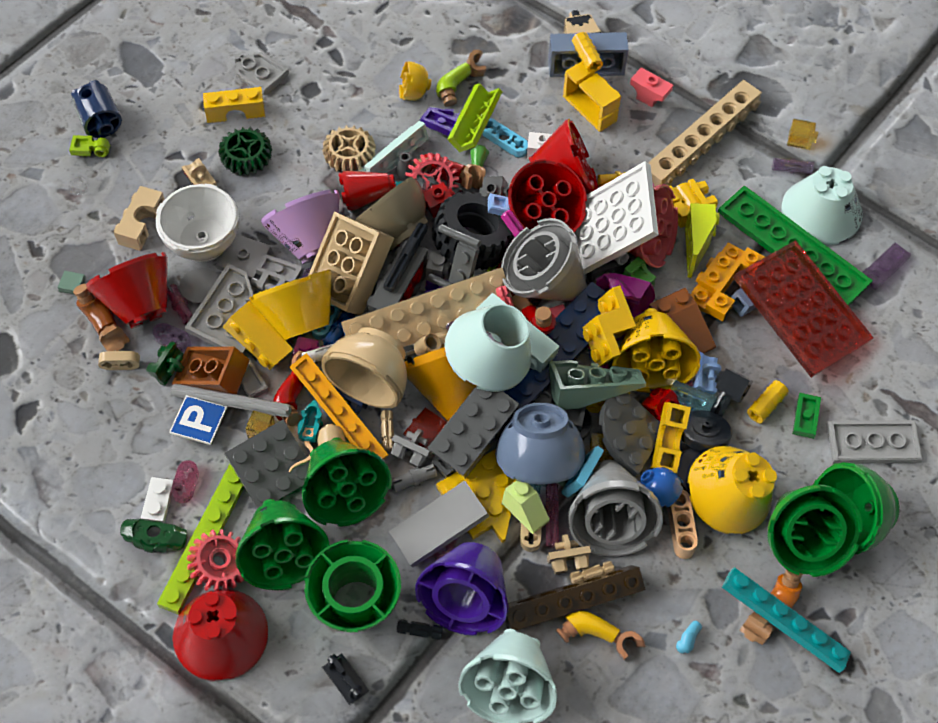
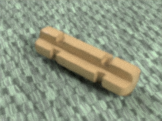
M383 410L381 412V444L386 452H391L394 445L392 441L394 436L393 412L391 410Z
M611 561L602 563V566L598 564L582 569V572L575 571L570 573V581L575 583L614 571L615 568Z

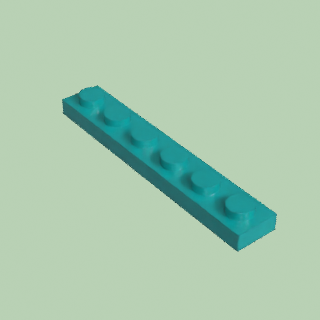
M735 567L729 571L722 585L724 590L838 673L845 669L851 651Z

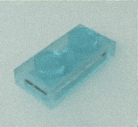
M677 380L674 381L671 388L676 393L680 405L691 407L693 411H710L716 398L711 394Z

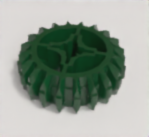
M251 126L249 129L242 127L241 130H237L235 128L233 133L228 132L227 137L224 136L222 142L219 143L218 153L220 161L226 170H230L232 174L236 172L240 176L242 173H246L248 176L250 172L256 174L258 169L263 171L264 166H268L269 160L272 157V145L269 138L266 137L264 132L260 133L259 129L253 131Z

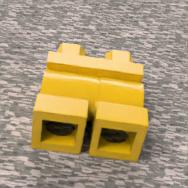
M694 179L688 180V183H681L674 188L672 185L669 186L675 195V199L672 200L674 208H678V226L680 228L686 225L691 203L715 204L717 208L718 200L714 195L706 198L704 194L709 192L705 181L696 183Z

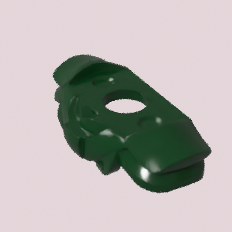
M126 519L120 528V534L126 542H132L134 547L148 553H166L167 549L178 551L185 546L187 541V530L173 524L145 519ZM152 527L160 529L159 535L155 537L148 536L147 531Z

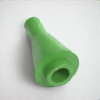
M476 145V147L471 148V164L483 167L489 155V150L483 145Z

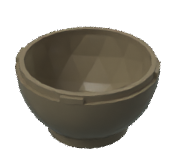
M409 177L355 219L360 223L394 237L389 251H392L408 239L418 223L426 224L428 222L425 217L426 203L424 193L417 179Z

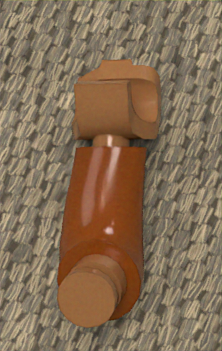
M86 284L77 286L73 291L78 299L76 302L77 307L95 328L99 335V340L106 351H119L124 348V345L130 342L122 328L116 325L110 309L87 290Z

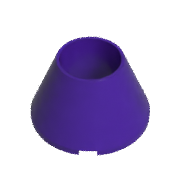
M466 542L458 545L424 569L416 581V599L418 603L421 602L426 608V615L450 631L464 635H477L478 632L487 631L489 634L501 627L506 619L508 600L502 562L491 548L483 544Z

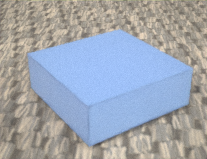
M489 194L488 213L501 216L505 211L510 210L508 197Z

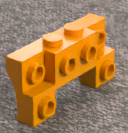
M728 242L715 258L711 257L709 259L705 272L701 271L695 282L698 284L690 295L697 303L700 311L723 322L729 309L733 308L735 302L734 299L724 294L733 282L739 270L754 278L757 269L762 267L765 256L748 247L744 251Z

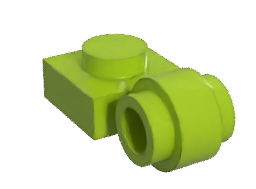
M73 135L69 152L72 156H91V152L94 151L96 156L105 157L109 153L110 144L105 138H98L95 141L93 136Z

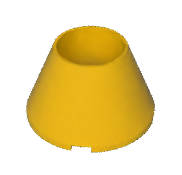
M331 269L254 294L252 297L250 296L249 300L285 340L329 325Z

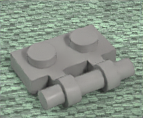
M265 254L256 268L257 275L261 277L260 279L253 277L250 285L257 287V290L264 291L296 279L298 280L303 269L301 266ZM269 279L277 281V285L268 283Z

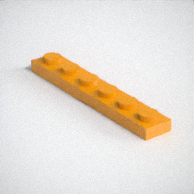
M307 353L290 366L332 421L341 427L344 436L351 444L374 452L383 460L389 456Z

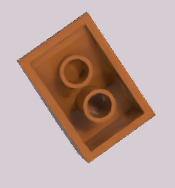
M686 288L649 304L648 309L654 308L657 312L670 316L695 344L699 352L705 354L716 348V344L700 309Z
M187 347L181 361L184 370L181 373L176 372L172 385L181 384L237 394L250 359L236 347Z

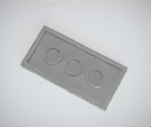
M915 420L828 421L827 423L833 464L842 462L921 463L923 460Z
M463 481L389 532L409 564L414 568L490 516L466 481Z

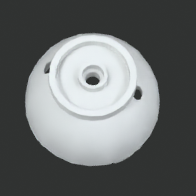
M206 183L189 185L171 193L163 203H160L156 211V229L162 242L176 255L195 262H208L218 258L232 244L239 226V213L235 201L229 194L217 188V186Z

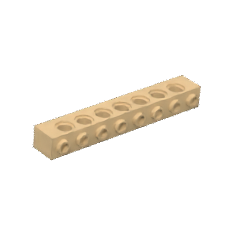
M743 80L648 162L651 165L654 186L660 184L670 186L677 176H682L689 165H694L702 154H706L715 142L719 143L724 134L731 132L739 121L745 120L750 111H755L758 108L762 92Z

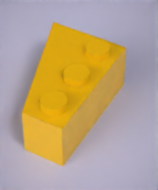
M250 301L236 311L223 326L229 334L257 358L263 367H267L269 370L293 350Z

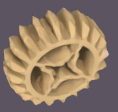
M346 125L343 129L338 126L337 131L332 130L331 135L326 136L322 151L326 163H329L330 168L335 167L336 172L340 170L342 172L361 170L362 166H365L368 161L370 162L373 159L376 145L368 131H363L362 127L356 129L355 125L352 128H348Z

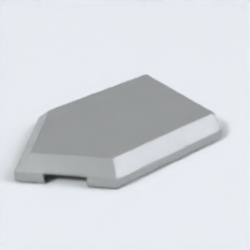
M255 52L254 55L235 54L236 77L253 88L261 87L263 95L269 94L289 74L287 68L262 52Z

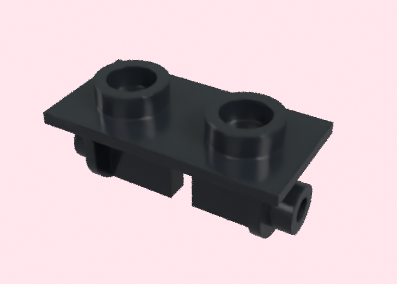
M342 653L338 656L332 654L328 657V663L322 668L349 706L369 692L366 685Z

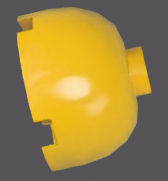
M411 61L405 62L400 77L402 85H399L400 99L415 101L424 96L426 90H430L431 79L428 78V72L421 64Z

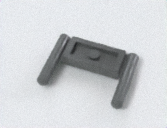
M441 224L438 227V231L459 240V243H457L449 281L434 274H429L427 280L440 287H445L473 277L481 240Z

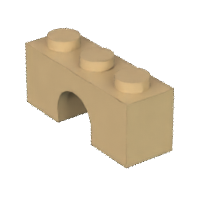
M140 186L138 191L133 194L129 207L124 210L120 223L114 229L118 245L141 251L149 233L146 224L140 221L147 217L156 219V211L160 203H163L165 200L163 192Z

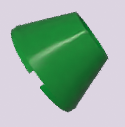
M343 540L331 544L313 559L305 576L304 592L311 612L324 625L342 632H360L377 626L392 613L401 593V577L396 562L385 549L366 540ZM353 582L365 583L375 590L373 597L367 603L358 607L342 606L334 600L340 588Z

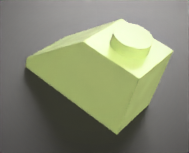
M516 480L505 489L502 504L532 534L549 522L550 519L542 501L532 486Z

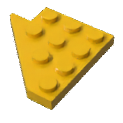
M495 449L483 456L466 479L455 472L436 483V488L441 495H444L463 481H466L490 516L467 531L474 540L492 529L503 544L506 541L511 512L502 504L505 489L516 480L504 474L496 461Z

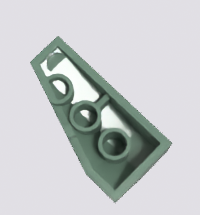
M574 360L549 361L552 398L555 405L563 410L582 408L646 387V382L640 369L612 366L610 369L598 367L596 363H591V366L578 365V361Z

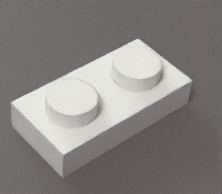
M151 477L141 519L165 523L175 485L174 480Z

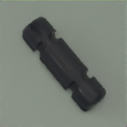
M399 619L397 623V632L401 634L408 632L410 633L409 635L425 638L431 636L432 639L440 640L443 635V627L439 625H433L432 627L427 623L415 621L408 623V620Z

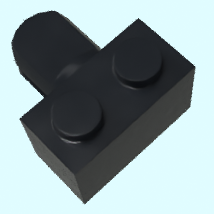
M726 368L725 371L721 370L715 380L718 383L716 388L719 395L710 412L715 413L724 396H726L727 398L718 414L723 417L732 400L738 403L744 400L753 380L732 369Z

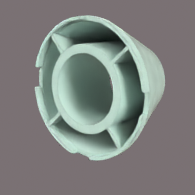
M494 304L462 314L452 323L445 338V352L450 366L463 381L468 380L478 386L477 388L480 390L499 392L513 388L523 380L531 365L530 331L527 319L517 308L508 304ZM486 332L496 334L507 346L494 342Z

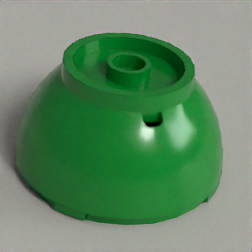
M847 462L836 463L827 468L813 484L831 486L842 491L859 509L863 522V532L859 534L857 541L859 547L854 555L865 553L879 545L887 537L898 520L900 507L896 492L880 475L866 466Z

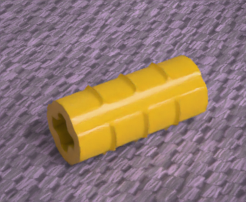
M586 32L577 33L572 38V43L579 54V58L582 60V64L585 65L588 72L598 71L603 66L600 54L596 51V47Z
M774 380L747 410L748 416L756 423H763L788 395V388L780 381Z

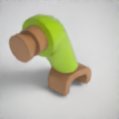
M481 50L472 51L467 62L449 71L437 82L436 94L442 98L444 106L450 107L457 103V98L455 97L457 86L469 75L473 77L484 76L486 66H477L475 64L482 57L483 52Z

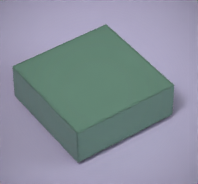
M64 271L57 288L59 292L74 294V289L84 284L86 277L84 274Z

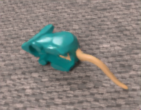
M313 400L304 410H301L302 419L299 421L297 428L299 440L304 442L310 453L314 449L310 443L317 442L318 431L323 426L322 413L316 400ZM310 455L306 459L294 464L289 469V472L295 467L310 461Z

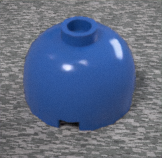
M656 467L645 471L641 475L640 482L653 492L659 500L661 507L666 505L669 508L683 491L681 483H683L682 479L668 468Z

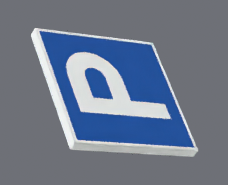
M186 395L169 433L211 445L225 415L227 406Z

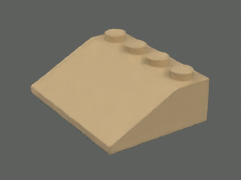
M334 211L309 275L331 269L330 303L346 312L363 315L368 298L373 291L394 237Z

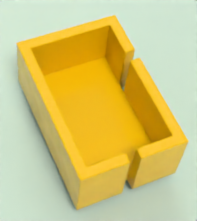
M582 61L565 71L563 97L599 132L617 122L621 95L616 89H613L597 73L588 72Z

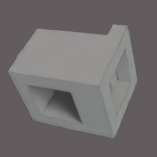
M431 251L426 266V280L429 274L448 279L451 267L450 263H447V257L444 258L440 253Z

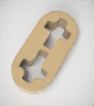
M105 351L99 354L98 366L105 370H134L139 368L140 355L134 351Z
M521 523V547L528 552L538 550L541 544V528L533 534V540H535L533 544H529L528 536L531 532Z

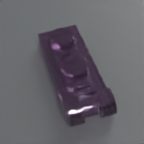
M895 242L862 273L873 280L871 287L877 290L909 260L911 254Z

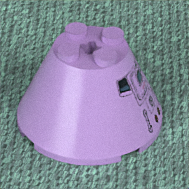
M324 190L300 197L286 203V208L279 212H276V209L269 212L261 219V223L294 256L301 260L302 264L309 263L314 260L313 257H316L334 211L339 213V192L334 190L335 193H331L330 190Z

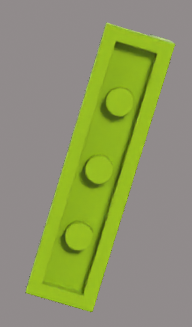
M480 83L474 85L447 139L459 152L476 147L502 94L500 88L488 92Z

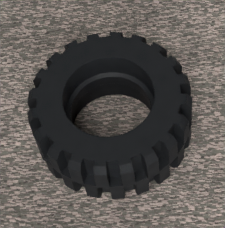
M470 192L457 193L445 199L444 203L441 204L432 227V239L437 250H440V254L444 258L447 257L452 264L459 240L440 233L438 227L441 224L481 240L475 270H478V268H481V270L489 269V267H494L503 260L504 254L514 235L500 215L488 213L489 196L486 195L484 197L476 192L474 194H470ZM464 227L475 229L482 235L474 234L466 230Z

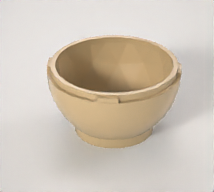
M361 328L357 333L338 340L322 357L323 372L332 384L351 398L369 406L395 408L401 402L406 389L405 350L396 339L378 329Z

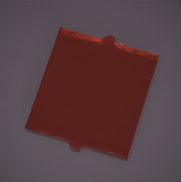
M425 407L417 418L412 419L411 425L405 430L403 435L406 436L408 431L415 433L417 429L423 430L422 437L428 439V443L426 446L419 443V446L429 450L428 446L444 428L447 421Z

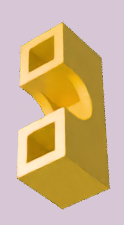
M261 87L203 93L207 123L227 121L226 114L232 110L244 112L246 119L265 117Z
M664 402L650 468L665 467L677 473L682 452L680 451V440L684 429H687L691 407Z

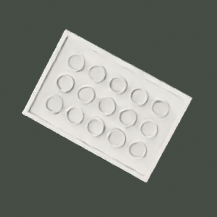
M646 161L587 195L585 218L581 226L574 232L584 275L659 235L651 165Z

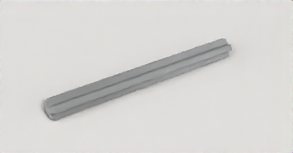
M174 384L171 389V393L175 397L185 398L187 395L223 406L289 417L292 411L290 405L187 385Z

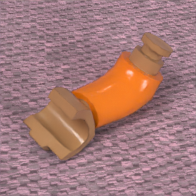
M786 569L784 574L778 576L771 594L792 608L800 597L802 589L800 579L803 574L796 575ZM753 612L742 625L740 631L750 641H756L763 645L775 628L770 622L756 612Z

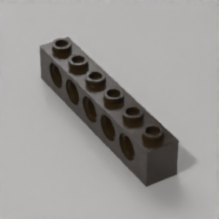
M634 565L626 566L508 603V613L505 619L506 627L516 631L644 591L646 589L640 567Z

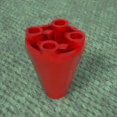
M343 171V173H339V181L345 191L341 193L342 200L346 204L348 211L362 208L382 198L396 187L393 174L362 171Z

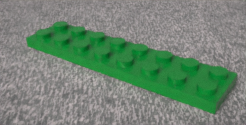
M745 185L718 209V213L845 310L873 281Z

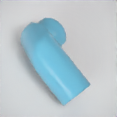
M693 621L684 631L681 640L676 644L678 652L689 653L693 650L696 637L702 629L700 622Z

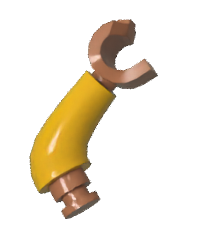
M580 610L567 614L565 616L567 621L562 624L563 628L556 629L557 633L566 643L569 642L568 638H574L578 634L581 637L585 634H590L611 644L614 642L616 643V650L623 660L629 656L622 647L624 640L631 639L635 642L636 647H645V641L636 632L627 631L621 633L619 628L588 611Z

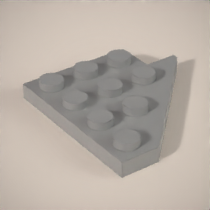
M228 263L185 326V332L215 347H236L245 354L247 349L229 334L223 326L236 311L250 301L249 297L253 296L247 272Z

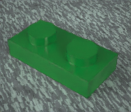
M799 393L792 434L815 438L821 397Z

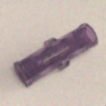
M773 158L772 170L788 171L790 174L795 172L812 174L814 169V162L797 161L796 158H791V160Z

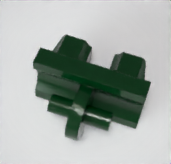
M171 341L168 346H161L157 351L158 361L156 363H149L146 371L156 378L160 385L164 386L175 371L181 373L184 370V366L181 363L184 353L178 349L175 342Z

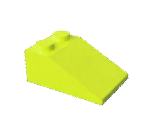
M690 204L685 225L687 278H692L711 243L712 237L716 235L719 213L716 212L715 204Z

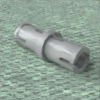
M430 464L415 471L411 469L407 474L392 478V487H394L395 493L413 485L417 487L421 482L436 478L437 472L436 469H433L434 465Z

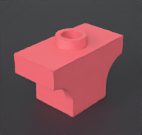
M640 68L630 79V85L637 92L636 99L650 107H653L657 101L663 102L673 90V84L643 68Z

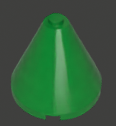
M826 485L806 486L785 492L779 497L768 525V543L774 557L788 571L796 575L824 576L840 569L853 557L859 547L857 541L860 532H863V522L860 511L855 503L842 491Z

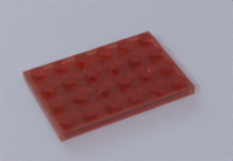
M796 240L737 272L733 277L811 378L866 345L874 338Z

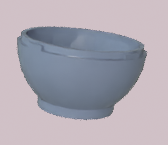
M532 403L519 408L515 412L514 417L502 430L495 452L496 461L505 475L521 482L540 485L553 484L574 477L584 464L586 456L580 432L573 422L568 419L567 413L562 408L549 403Z

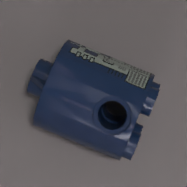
M92 80L71 92V102L88 136L104 138L112 135L120 128L122 123L121 115L108 88L104 84H101L98 80Z

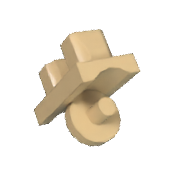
M199 158L190 165L181 167L192 185L206 183L217 186L216 181Z
M568 534L562 535V542L555 543V549L564 550L549 552V556H547L548 564L551 563L555 574H562L568 571L567 560L574 559L576 571L589 568L590 546L571 549V547L579 546V544L575 540L570 541Z

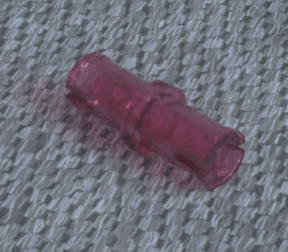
M171 284L170 287L173 293L167 286V296L172 303L171 307L174 311H177L182 323L187 325L189 322L187 317L191 319L193 316L188 307V301L181 295L177 285Z

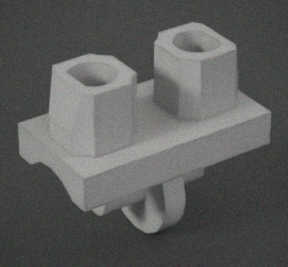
M417 429L415 433L408 431L406 437L412 439L411 442L394 434L392 438L394 445L391 451L393 456L403 460L407 450H410L414 453L409 463L418 468H422L426 460H431L433 456L430 450L419 446V443L425 446L428 443V439L422 437L423 430Z

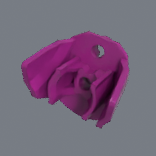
M616 273L603 274L596 279V285L605 292H608L613 287L621 286L633 319L649 308V304L655 299L654 287L648 281ZM624 334L622 337L617 338V339H615V340H616V341H619V340L623 339L624 336H625V334Z

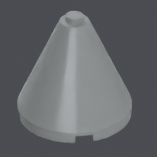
M547 218L537 221L538 226L531 230L526 227L508 246L501 264L506 277L502 279L503 283L510 291L520 297L572 302L587 287L575 233L566 223L559 219Z
M604 460L597 466L572 503L568 517L571 535L581 547L584 545L590 546L594 554L609 557L629 555L648 546L647 541L653 535L657 537L663 523L662 509L657 497L614 460Z

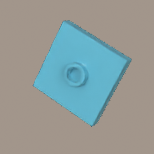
M597 446L586 454L584 464L577 472V475L567 481L561 494L568 498L584 486L593 474V469L604 452L602 448Z

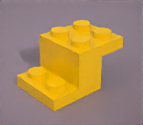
M621 286L611 288L597 300L598 309L601 314L582 327L584 339L591 348V357L598 364V367L606 365L621 355L615 339L622 337L636 327Z

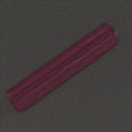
M557 483L546 484V512L550 519L546 524L547 547H555V543H559Z

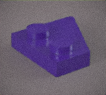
M429 107L420 117V121L425 123L426 127L449 136L460 113H453L454 109Z

